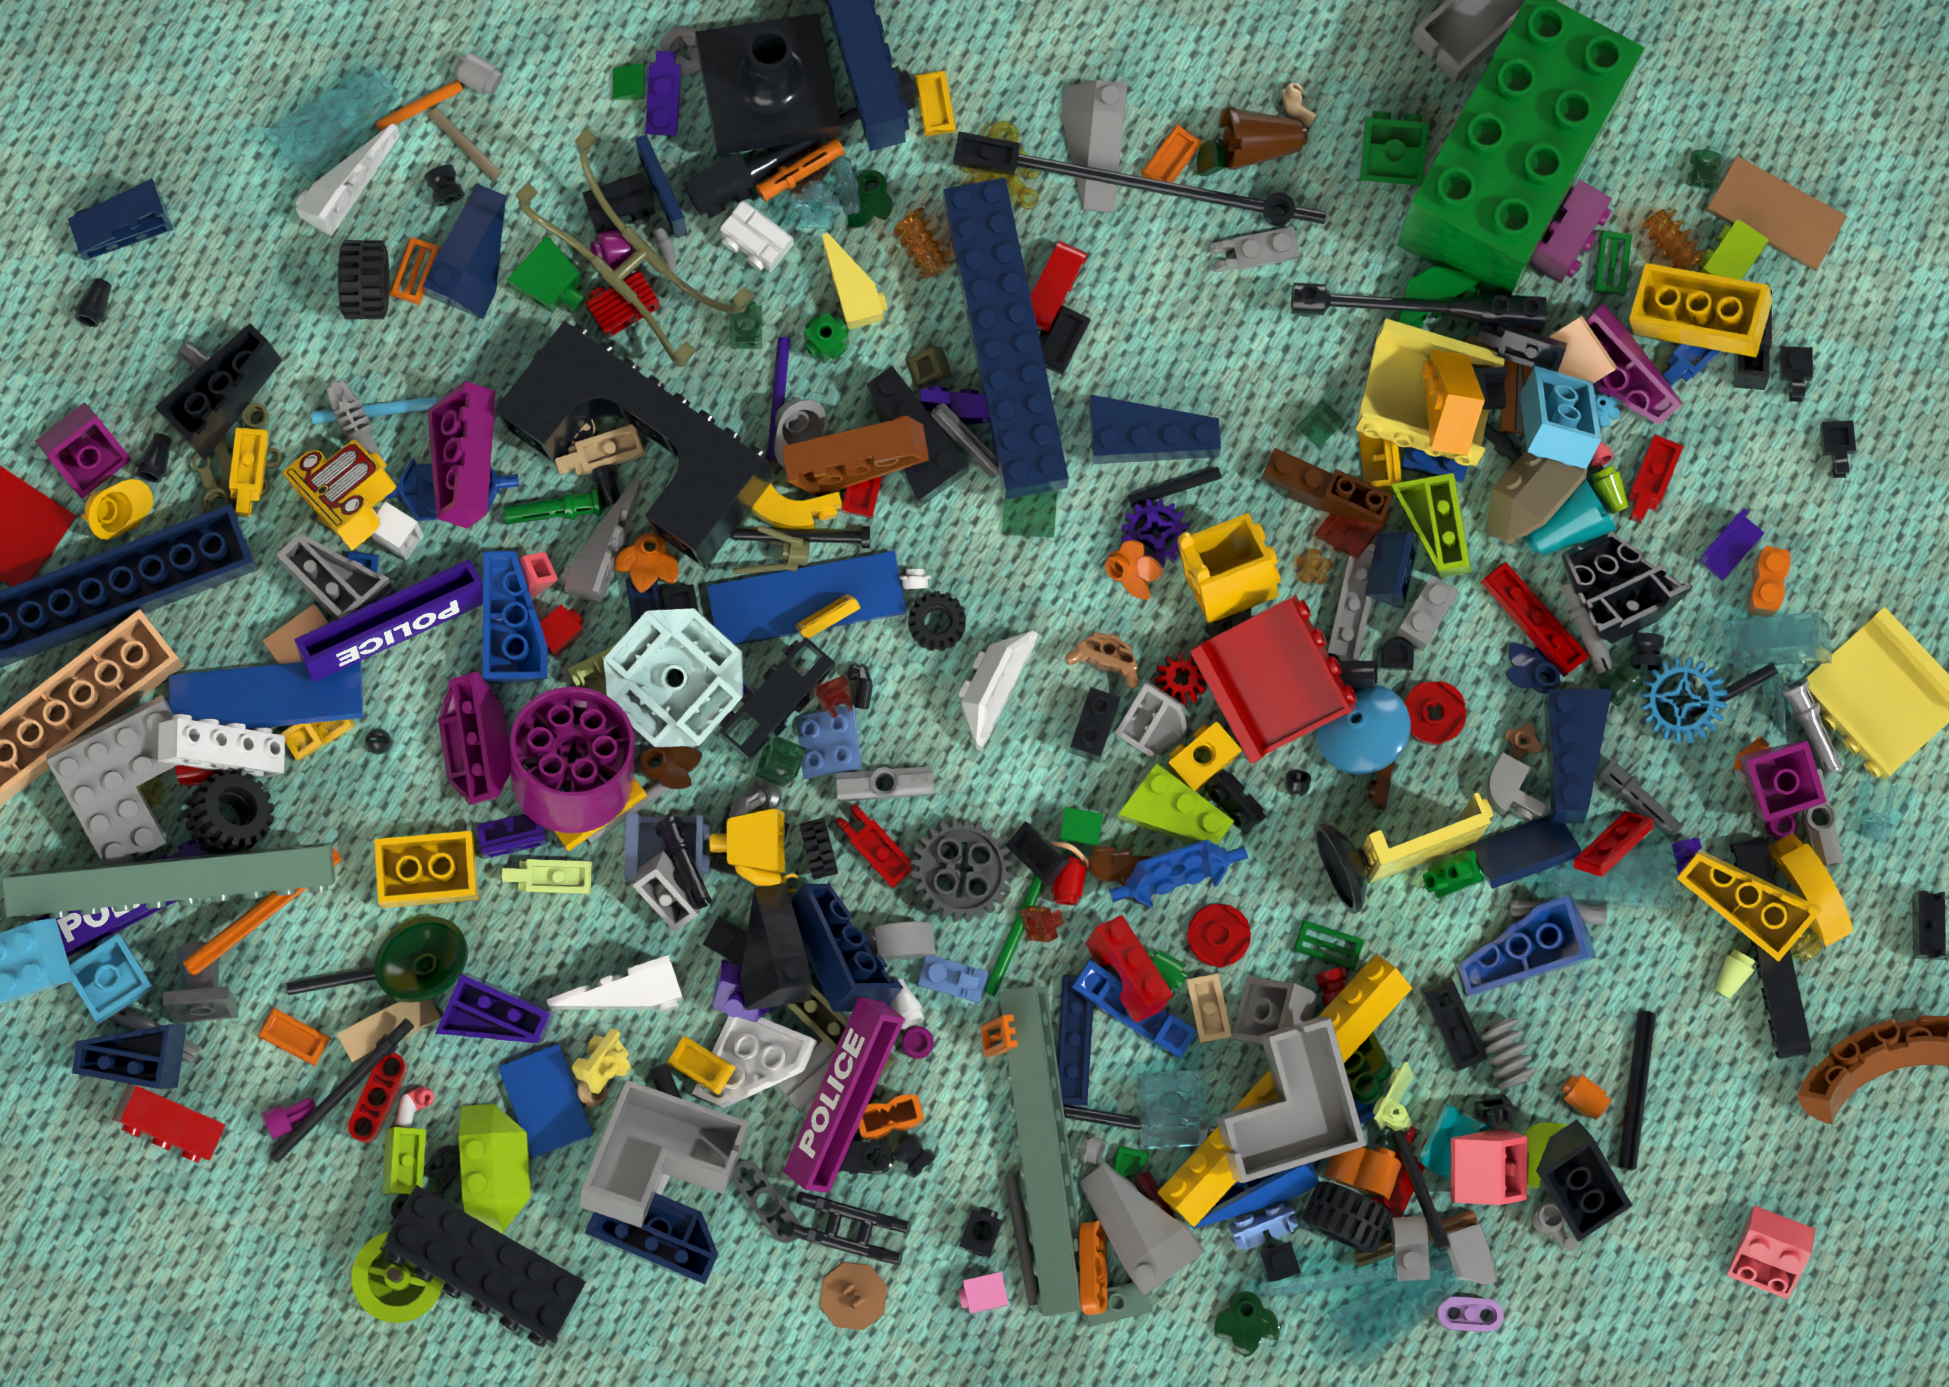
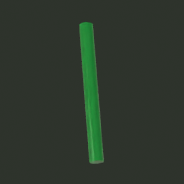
M1035 874L983 991L993 997L997 994L1045 884Z

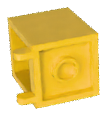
M1249 513L1192 535L1189 532H1185L1179 536L1177 541L1184 575L1208 624L1279 597L1277 584L1281 582V578L1274 565L1278 563L1276 554L1271 545L1266 547L1264 543L1266 537L1263 528L1259 522L1254 524Z

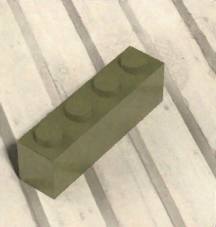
M811 975L812 991L810 1001L787 1004V1006L835 1052L851 1013L833 1012L820 983ZM891 1052L879 1079L898 1060Z

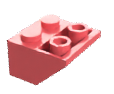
M1500 1128L1451 1138V1202L1503 1205L1527 1200V1136Z
M1754 1205L1743 1227L1727 1276L1789 1299L1812 1253L1816 1229Z

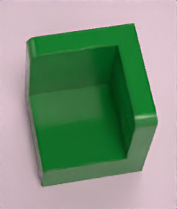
M1065 807L1059 842L1071 845L1072 842L1096 846L1099 841L1103 814Z

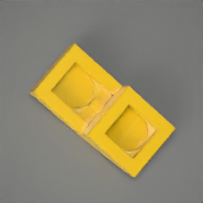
M352 719L292 725L280 735L285 736L286 745L296 761H299L351 730L356 725Z

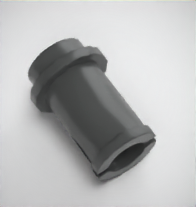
M191 341L184 343L177 354L179 359H182L195 370L212 357L203 353Z

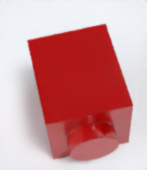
M562 604L540 622L548 650L555 658L584 634L581 624L584 623L583 619L573 608L567 610Z

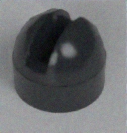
M373 729L367 734L365 744L371 753L382 755L390 749L392 740L385 730ZM370 738H386V743L370 742Z
M1303 770L1288 771L1285 778L1286 791L1291 796H1293V793L1299 794V797L1307 794L1311 784V775Z

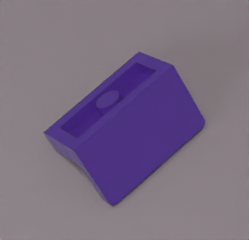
M1746 508L1741 510L1698 560L1721 581L1730 574L1764 535L1761 529L1745 517L1749 512Z

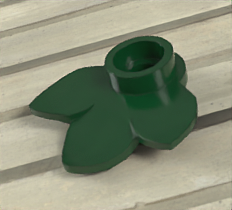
M876 170L865 171L858 179L845 180L837 187L831 198L833 204L848 207V221L853 229L867 225L873 216L881 220H887L893 208L892 198L886 192L887 181L884 175ZM869 183H877L876 189L872 191L867 190Z
M1249 1291L1236 1294L1231 1300L1230 1308L1219 1313L1214 1326L1215 1336L1217 1338L1231 1336L1236 1350L1244 1357H1249L1256 1351L1261 1338L1278 1340L1280 1335V1326L1275 1313L1264 1308L1260 1298L1255 1293ZM1243 1304H1251L1253 1306L1252 1311L1248 1314L1242 1313L1240 1309Z

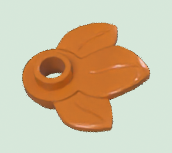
M653 532L640 535L633 546L624 548L617 556L615 570L618 572H630L632 583L639 593L648 590L657 581L658 577L670 584H675L677 581V560L671 553L666 551L665 541ZM647 543H653L656 548L654 551L649 552L644 549V546Z
M1135 540L1124 542L1120 550H1114L1108 555L1105 562V570L1108 576L1113 580L1121 581L1124 588L1132 596L1142 600L1150 598L1148 582L1158 579L1163 574L1158 561L1151 556L1144 555L1143 543Z

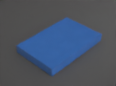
M560 1044L498 1067L519 1125L527 1132L528 1149L532 1159L593 1136Z

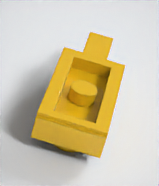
M236 427L229 490L231 491L230 498L237 499L236 513L238 517L251 518L253 501H260L269 441L268 430Z

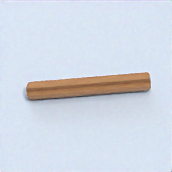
M1473 1210L1440 1220L1446 1235L1478 1224ZM1427 1225L1428 1243L1434 1242V1239ZM1391 1238L1381 1241L1376 1253H1367L1360 1250L1353 1252L1358 1267H1363L1395 1255L1392 1251Z

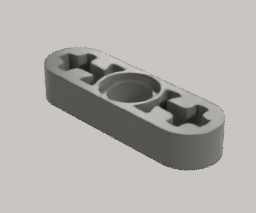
M751 1161L738 1163L732 1174L733 1182L778 1242L788 1244L797 1239L795 1237H788L786 1234L779 1236L777 1234L780 1226L775 1219L771 1224L766 1220V1218L777 1214L780 1208L783 1207L786 1213L780 1214L782 1219L786 1223L792 1221L794 1224L800 1225L790 1208L757 1164ZM744 1167L747 1171L755 1170L756 1173L753 1175V1179L758 1186L761 1181H764L767 1185L758 1189L752 1197H749L747 1194L748 1191L753 1190L749 1183L746 1181L740 1183L738 1181L741 1177L740 1170ZM770 1193L775 1197L776 1205L771 1211L764 1212L758 1208L757 1199L761 1194Z

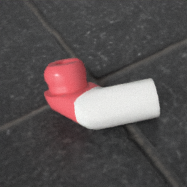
M418 1087L403 1095L400 1100L395 1125L411 1128L414 1112L433 1103L434 1093L427 1087Z

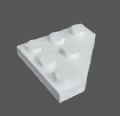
M729 1016L712 1053L736 1068L719 1095L698 1082L692 1094L721 1108L728 1107L803 1072L817 1041L762 1017L757 1022H751L739 1017Z

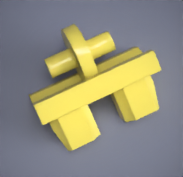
M610 1029L605 1037L594 1035L588 1046L591 1057L589 1059L577 1058L572 1065L576 1079L587 1082L592 1093L599 1094L610 1078H613L614 1075L625 1076L631 1068L629 1061L626 1059L629 1053L619 1040V1030Z

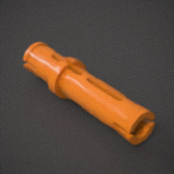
M834 137L831 141L808 153L788 167L783 165L778 168V173L760 184H756V190L766 203L769 199L787 188L792 190L796 187L797 182L818 171L838 157L845 155V151L838 139Z

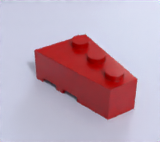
M132 1084L127 1085L112 1120L123 1124L122 1131L139 1137L141 1132L153 1137L152 1144L169 1150L171 1145L182 1149V1157L198 1164L201 1158L210 1161L226 1124Z

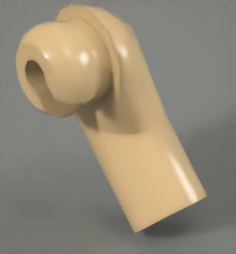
M1290 83L1282 93L1284 110L1289 117L1299 120L1310 128L1317 114L1303 106L1302 87L1298 83Z

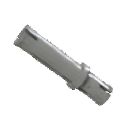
M1571 582L1563 585L1561 588L1572 611L1569 615L1571 620L1576 621L1596 671V676L1603 674L1605 671L1608 672L1615 669L1604 640L1597 635Z

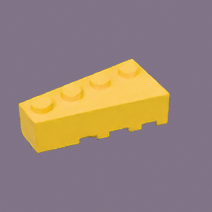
M1701 850L1697 851L1677 876L1680 882L1778 962L1820 914L1822 908Z

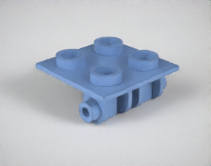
M854 705L796 717L803 779L845 771H859L862 762L860 760V745L858 742Z

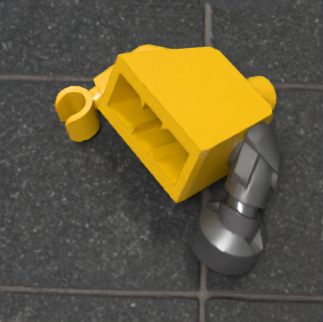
M767 780L756 782L750 788L747 795L744 792L734 801L729 818L727 819V833L710 835L711 852H727V863L735 866L737 874L758 886L786 883L788 878L799 879L796 874H784L782 876L779 874L785 873V812L777 809L782 801L780 788ZM788 888L789 893H794L797 891L795 889Z

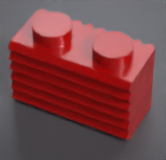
M640 270L634 273L631 272L623 279L638 295L637 298L650 313L660 308L658 298ZM612 286L608 289L604 287L597 288L589 294V300L585 302L587 310L606 340L644 318L632 303L629 304Z

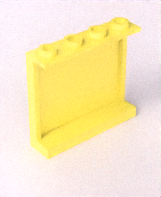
M1479 792L1475 793L1460 814L1462 821L1390 849L1382 830L1369 834L1361 847L1369 864L1365 867L1369 883L1477 842L1490 825L1491 821L1489 818L1493 817L1487 799L1482 800Z

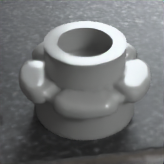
M1093 1134L1091 1138L1085 1137L1078 1151V1154L1082 1156V1162L1097 1165L1104 1154L1106 1141L1099 1139L1098 1134Z

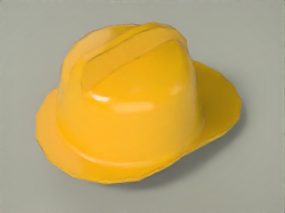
M124 480L91 494L85 503V509L81 516L83 520L88 522L94 535L100 539L110 540L138 527L153 507V494L148 485L141 480Z

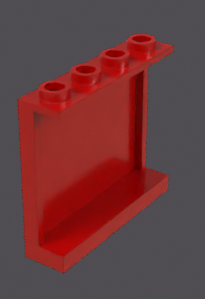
M1296 594L1196 645L1190 651L1250 764L1345 714H1351L1356 708L1354 703L1357 702V698L1349 684L1344 685L1339 676L1342 670L1334 656L1329 657L1324 648L1327 643L1323 633L1319 628L1314 629L1309 620L1311 612L1308 605L1303 599L1299 601Z

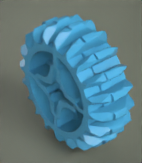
M1677 657L1673 660V669H1671L1667 662L1661 664L1665 671L1662 675L1655 669L1651 671L1657 680L1655 683L1645 680L1644 684L1652 688L1651 693L1641 692L1640 696L1642 698L1650 699V703L1641 705V710H1652V713L1645 717V721L1652 723L1657 720L1652 730L1658 733L1665 728L1663 732L1665 740H1669L1672 734L1675 733V742L1681 744L1683 736L1686 734L1688 742L1694 743L1695 732L1698 733L1700 738L1705 739L1707 734L1703 728L1707 726L1713 732L1717 730L1716 725L1711 723L1713 718L1719 721L1724 720V716L1717 713V708L1727 709L1728 704L1718 701V698L1725 697L1728 693L1723 689L1716 690L1724 681L1722 678L1711 680L1716 673L1714 668L1711 667L1703 673L1706 663L1700 660L1696 667L1693 668L1694 661L1691 657H1687L1685 666L1682 667V662ZM1683 675L1675 691L1661 693L1663 687L1671 679ZM1693 676L1700 678L1705 683L1709 692V699L1694 694ZM1687 691L1689 693L1686 696L1697 702L1685 703L1684 708L1681 710L1680 707L1682 705L1673 699L1682 698ZM1659 702L1673 705L1676 725L1670 724L1663 717ZM1707 708L1706 713L1700 720L1686 726V721L1689 720L1690 713L1693 710Z

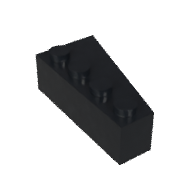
M250 323L157 404L155 408L169 426L206 461L282 362V359L269 341Z
M893 366L867 383V393L880 423L892 421L893 418L899 416H909L924 426L929 460L901 469L915 505L919 509L967 474L968 463Z

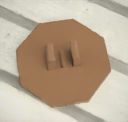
M844 1262L823 1278L820 1307L835 1327L865 1330L884 1315L887 1285L871 1265Z

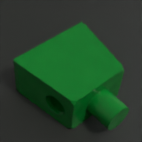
M548 236L538 244L507 279L511 289L552 313L561 303L565 304L575 313L586 301V297L575 289L582 281L580 273Z

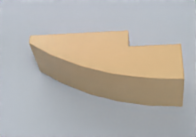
M431 999L414 1003L400 1001L339 1032L337 1036L350 1060L356 1065L362 1062L376 1048L375 1043L384 1034L389 1035L405 1018L412 1022L414 1028L402 1040L440 1020L441 1016Z

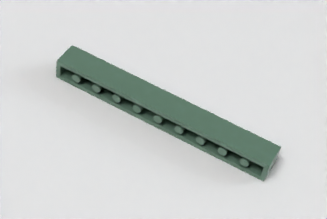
M332 842L7 874L2 878L6 917L16 916V921L36 919L35 914L48 913L49 918L68 916V911L81 910V915L101 913V908L113 907L114 912L133 910L134 904L146 903V908L149 909L166 906V901L178 900L179 905H191L198 903V898L211 897V902H222L231 900V895L243 894L244 899L263 897V892L275 890L277 896L291 895L296 893V888L308 887L309 892L327 891L328 885H333L336 881Z
M1029 986L999 992L998 1013L999 1016L1014 1015V1021L1009 1023V1028L1015 1027L1016 1034L1010 1037L1011 1041L1017 1040L1018 1047L1007 1051L1009 1065L1006 1067L1008 1081L1012 1084L1013 1097L1011 1098V1109L1017 1121L1015 1140L1020 1148L1022 1158L1019 1170L1022 1179L1025 1180L1026 1187L1024 1206L1029 1213L1031 1224L1028 1229L1030 1243L1034 1246L1035 1259L1033 1260V1271L1038 1278L1040 1290L1037 1294L1038 1306L1042 1310L1043 1316H1059L1083 1312L1080 1303V1224L1047 987Z

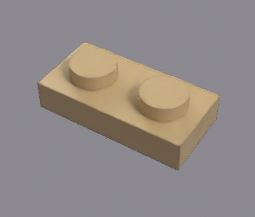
M1219 974L1186 980L1199 1044L1231 1038L1232 1034Z

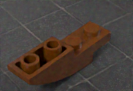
M1274 448L1261 479L1289 491L1288 498L1331 514L1365 522L1382 523L1393 497V494L1338 469H1335L1332 474L1277 448Z

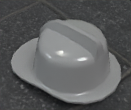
M792 397L776 413L775 426L777 431L774 442V455L777 462L784 468L785 462L782 446L822 437L826 413L823 406L817 401L801 400L799 397Z

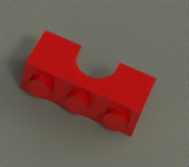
M1123 915L1096 926L1085 942V945L1100 967L1105 969L1113 966L1119 973L1123 989L1118 997L1134 1023H1138L1161 1012L1173 994Z

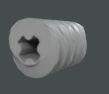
M1519 1018L1501 1020L1480 1028L1489 1030L1482 1035V1040L1493 1042L1485 1049L1486 1053L1497 1054L1490 1060V1065L1501 1066L1494 1073V1077L1505 1079L1498 1085L1499 1090H1505L1532 1081L1528 1077L1536 1071L1535 1068L1524 1066V1064L1532 1059L1531 1055L1520 1054L1528 1046L1527 1043L1516 1042V1039L1524 1034L1523 1031L1512 1030V1027L1519 1022Z

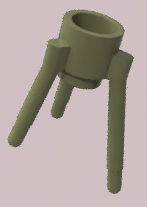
M759 525L757 526V531L783 542H758L782 547L780 559L786 560V563L734 568L732 572L734 574L782 570L797 572L798 565L806 566L810 542L803 541V538L792 537Z

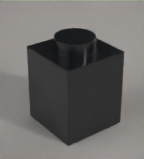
M1291 1241L1257 1253L1267 1285L1301 1273Z

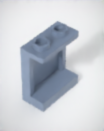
M626 813L624 868L626 882H634L639 868L665 850L666 846L662 837L657 836L655 826L668 817H640L638 813ZM697 814V817H680L684 824L682 830L685 837L692 842V856L703 879L704 874H710V855H704V842H710V823H704L703 814Z

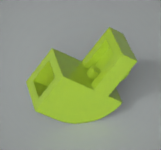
M1539 1123L1530 1127L1522 1134L1527 1136V1189H1537L1540 1187V1177L1536 1170L1549 1138L1569 1124Z

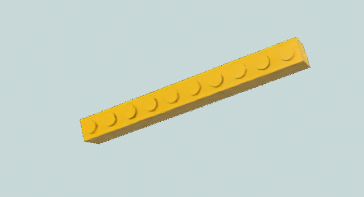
M1375 954L1318 1016L1331 1018L1343 1063L1347 1061L1412 989L1398 969L1378 954ZM1270 1070L1231 1112L1278 1098ZM1219 1126L1157 1192L1171 1209L1192 1227H1195L1236 1182L1233 1180L1225 1152L1231 1150V1148L1223 1144Z

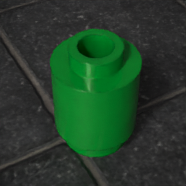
M1151 948L1148 956L1169 989L1172 991L1175 987L1180 990L1189 974L1184 971L1186 964L1161 949L1156 951Z

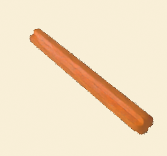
M332 848L335 867L341 862V856ZM308 887L296 888V893L291 895L277 896L276 890L272 891L185 959L183 962L185 969L191 975H197Z

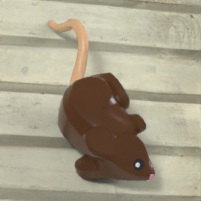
M1051 842L1054 847H1061L1072 851L1098 881L1106 883L1119 881L1122 886L1127 884L1126 879L1130 878L1137 862L1152 858L1151 856L1142 855L1132 856V849H1122L1121 852H1116V848L1094 846L1092 854L1087 859L1081 851L1071 844Z

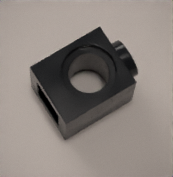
M980 1207L979 1211L972 1209L959 1249L990 1259L1003 1220L997 1218L999 1213L985 1207ZM978 1223H986L991 1228V1236L986 1240H978L972 1233L973 1227Z

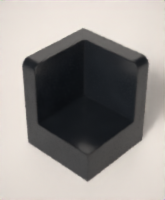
M1473 368L1485 399L1482 410L1504 409L1506 406L1504 381L1508 375V368Z

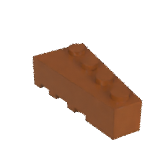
M899 416L893 418L892 421L782 446L787 481L817 497L929 460L924 426L909 416Z

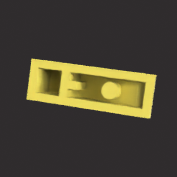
M828 233L822 234V243L844 321L848 329L884 321L883 311L888 310L884 293H877L875 283Z

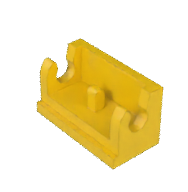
M1358 431L1363 481L1384 491H1393L1391 484L1402 482L1398 445L1393 441L1383 438H1370L1364 435L1363 432Z

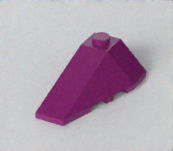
M1603 303L1585 319L1617 366L1614 371L1593 383V386L1597 387L1599 392L1606 396L1608 394L1625 403L1626 407L1660 425L1683 402L1626 327Z

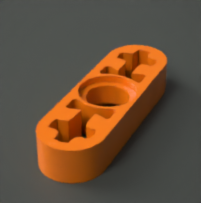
M1100 1221L1085 1222L1081 1224L1079 1230L1080 1303L1086 1315L1105 1313L1107 1309V1236Z

